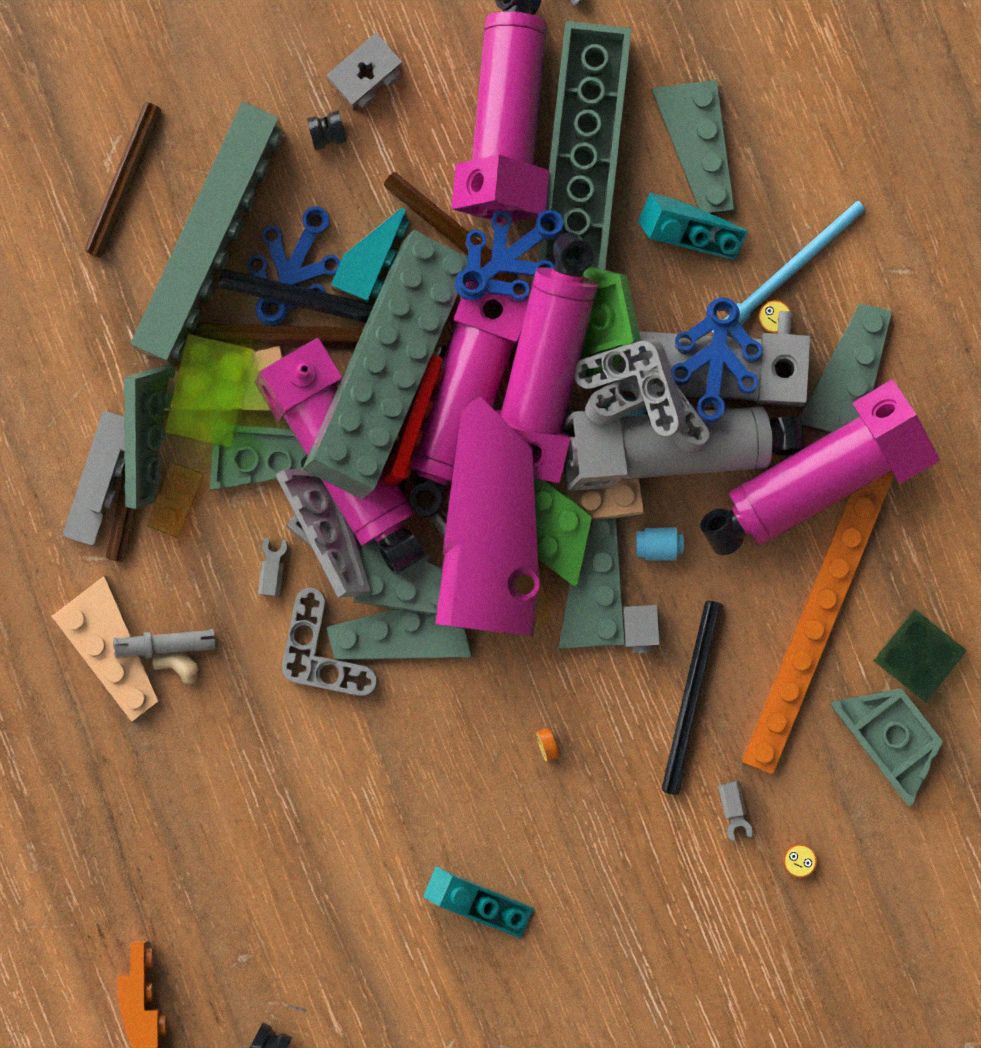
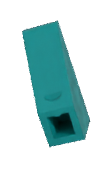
M651 192L637 221L649 239L732 260L737 259L749 232L745 228L683 201Z
M400 208L343 255L331 283L333 290L361 302L370 303L372 297L377 299L384 280L380 279L384 267L390 269L397 254V250L393 249L397 237L403 239L410 220L406 219V209Z
M437 866L423 895L424 898L441 908L520 939L534 910L529 905Z

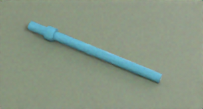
M856 201L742 304L737 303L740 311L739 324L742 326L750 319L752 311L866 211L865 207L859 201Z

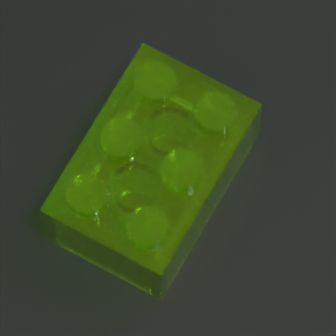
M188 334L165 433L170 436L233 450L256 355L255 351L250 348Z

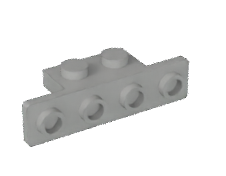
M107 411L102 412L63 531V536L92 546L96 543L106 509L112 508L117 491L113 490L116 478H121L125 470V460L123 458L125 452V417Z

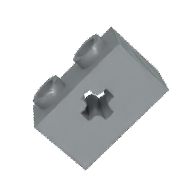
M376 32L331 70L326 77L331 86L354 111L358 106L362 109L367 107L377 97L375 92L384 84L386 87L394 84L402 75L400 70L403 69V64ZM363 68L366 71L373 69V79L369 80L367 77L361 79V70Z

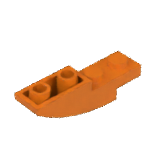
M147 940L133 941L130 943L131 974H120L117 977L122 1020L132 1048H161V1036H166L167 1017L161 1016V1007H148V1002H153L154 993L153 982H148V969H153V948L147 949Z

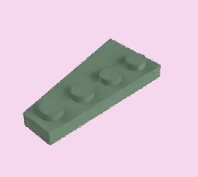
M717 80L651 88L652 95L660 110L661 118L669 133L697 208L710 214L734 211Z
M163 365L124 377L125 507L138 509L157 502L162 459L158 457V450L166 439L167 428L162 427L164 409H170L172 395L167 394L169 378L175 377V366Z

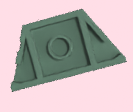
M899 688L831 702L829 705L907 806L912 805L918 789L930 769V764L934 756L937 755L943 741L905 691Z

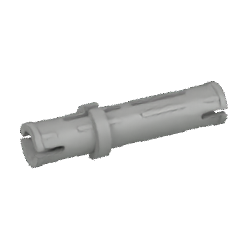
M214 630L150 635V632H144L143 636L113 638L114 657L119 659L123 657L145 656V659L152 658V655L202 650L212 651L215 650Z

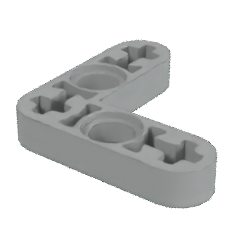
M653 338L645 339L584 358L577 362L574 379L578 385L586 389L636 375L651 425L659 435H673L681 431L685 426V413L663 345L658 340ZM652 350L653 357L636 362L634 355ZM616 354L621 355L626 362V368L623 373L617 372L613 367L612 361ZM602 366L604 372L587 377L585 370ZM654 378H658L664 383L665 392L663 396H657L653 393L651 384ZM669 401L668 405L658 407L657 403ZM672 416L674 422L665 424L663 418Z
M636 375L626 377L594 392L585 406L587 417L596 424L605 425L645 407ZM654 378L652 383L657 382L660 386L657 384L651 385L652 391L657 396H663L665 385L660 379ZM676 385L687 424L685 423L681 431L670 436L683 451L697 453L702 450L708 441L709 430ZM625 389L633 392L636 396V401L624 399L620 391ZM611 400H612V402H613V403L609 406V408H608L607 411H606L605 408H600V409H599V408L597 407V404H598V406H600V407H604V406L608 405ZM669 401L657 403L658 407L669 404ZM666 416L663 418L665 424H670L674 422L672 416ZM687 433H688L690 436L696 435V436L698 437V439H696L695 437H690V438H689V437L687 436Z
M315 588L301 590L297 594L282 662L283 675L289 681L360 696L370 694L377 685L376 674L371 668L315 656L325 610V598ZM309 593H314L315 600L320 601L319 607L312 608L310 616L317 617L316 624L307 620L297 621L298 613L305 616L306 606L301 604L302 598H308ZM302 625L310 627L313 631V639L306 645L299 644L294 638L295 630ZM291 646L300 650H311L309 657L304 654L302 655L301 664L306 666V671L300 672L298 677H293V671L288 669V664L294 663L297 653H290ZM328 664L334 665L339 671L338 680L332 684L324 683L320 677L321 669ZM344 667L351 668L348 675L359 676L361 671L367 672L366 677L371 679V685L364 686L363 691L357 689V683L347 681L348 688L340 687L345 677Z

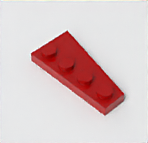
M434 354L431 355L398 435L400 438L395 440L387 458L381 480L382 483L394 487L403 479L406 480L412 471L414 461L410 460L413 449L416 450L422 440L424 433L420 430L422 421L428 418L433 407V401L430 400L432 390L437 389L443 376V371L439 370L443 360L441 357Z

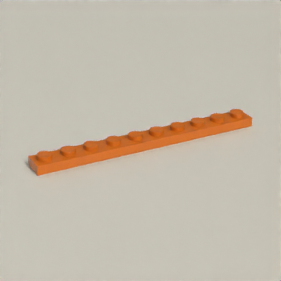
M892 471L849 495L741 762L773 775L894 475Z

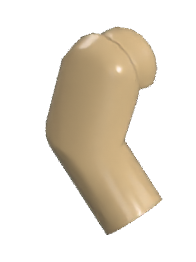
M186 653L153 655L154 670L172 668L181 676L183 683L193 684L197 681L199 668L197 663Z

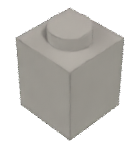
M657 605L623 607L625 647H632V653L652 652V646L659 645Z

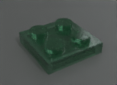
M913 609L872 661L926 703L967 650L919 611Z

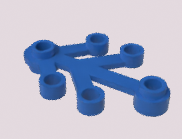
M318 206L310 207L303 214L302 220L305 229L289 261H287L281 243L282 233L280 229L276 226H268L263 230L262 239L269 246L279 276L278 282L294 285L324 274L329 276L336 274L340 260L335 255H327L322 261L301 268L317 234L325 232L329 226V216L323 208ZM320 216L323 219L321 226L313 227L310 224L311 218ZM269 231H276L278 233L276 241L269 242L266 239ZM260 255L252 256L247 263L250 273L254 276L268 279L266 275L268 264L265 258ZM255 260H261L264 264L263 269L254 271L251 268L252 263ZM328 260H335L337 262V268L334 271L326 270L325 263ZM319 284L311 285L308 288L311 290L320 289L326 293L324 287ZM259 298L255 311L262 323L266 325H279L286 319L288 311L298 308V306ZM269 304H276L278 306V312L275 315L266 313V308Z
M504 210L495 212L491 221V226L494 230L492 258L481 269V251L486 244V235L481 230H472L467 234L465 242L468 249L467 268L462 270L455 280V289L458 295L468 301H477L483 298L486 293L506 295L514 302L525 301L529 294L527 282L518 279L510 283L491 280V278L499 272L534 276L538 268H554L553 263L548 260L530 262L516 259L543 239L551 240L558 237L563 227L562 216L554 210L541 212L537 217L535 228L506 249L507 233L511 227L512 217ZM496 219H506L507 225H498L496 223ZM550 223L553 225L554 230L546 231L542 225ZM478 237L482 243L480 245H473L470 239ZM473 281L478 287L470 290L466 287V283ZM521 287L525 293L523 295H516L513 292V288Z
M728 298L713 300L707 307L706 318L690 330L680 332L675 339L676 350L682 354H688L693 351L695 341L714 330L713 341L684 363L675 364L671 370L676 385L682 386L690 381L691 374L710 361L706 395L700 398L697 406V414L705 423L718 422L724 413L725 404L722 398L719 397L723 363L737 379V387L741 393L750 395L756 391L758 386L757 376L754 373L748 372L726 344L728 331L742 347L741 355L746 362L755 363L762 354L761 344L752 340L739 324L740 311L737 304ZM719 311H725L729 317L721 320L716 314ZM687 338L691 341V345L683 347L680 345L679 340ZM754 347L757 349L758 354L750 356L746 353V349ZM677 370H684L687 376L684 379H679L676 377L675 372ZM744 379H751L754 386L746 388L742 385V381ZM712 406L716 409V414L707 415L704 412V408Z

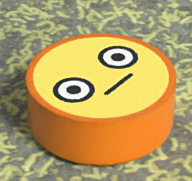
M779 300L768 301L759 310L758 323L765 332L778 333L779 312L790 311L784 302Z
M546 727L536 731L537 741L546 763L558 759L559 751L551 729Z
M794 844L784 852L783 866L792 876L806 877L816 868L817 857L809 846Z

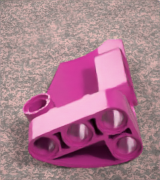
M479 397L462 407L443 546L444 562L435 624L533 636L540 581L532 448L482 397ZM522 574L530 575L534 580V589L528 594L519 593L515 587L516 579Z

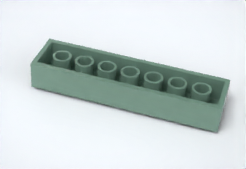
M565 21L549 164L546 210H554L562 216L563 227L560 235L575 233L592 248L593 261L591 267L605 270L631 28ZM543 224L544 230L549 232L554 230L552 224ZM558 237L541 241L539 261L548 260L555 265L556 259L553 255V245ZM579 246L572 247L567 252L566 258H575L579 253Z
M243 101L241 102L130 343L137 351L170 366H174L176 361L182 362L189 347V344L186 343L190 331L195 332L201 322L203 314L199 313L203 302H209L214 294L216 284L213 282L217 271L222 272L225 269L230 258V254L227 253L231 241H238L244 227L241 219L245 211L251 212L258 196L255 193L256 186L259 181L265 182L271 169L269 158L273 151L278 153L284 141L285 134H282L283 128L279 117Z
M413 230L401 242L302 470L360 499L365 498L375 489L457 297L455 280L457 275L467 268L468 257L416 230Z

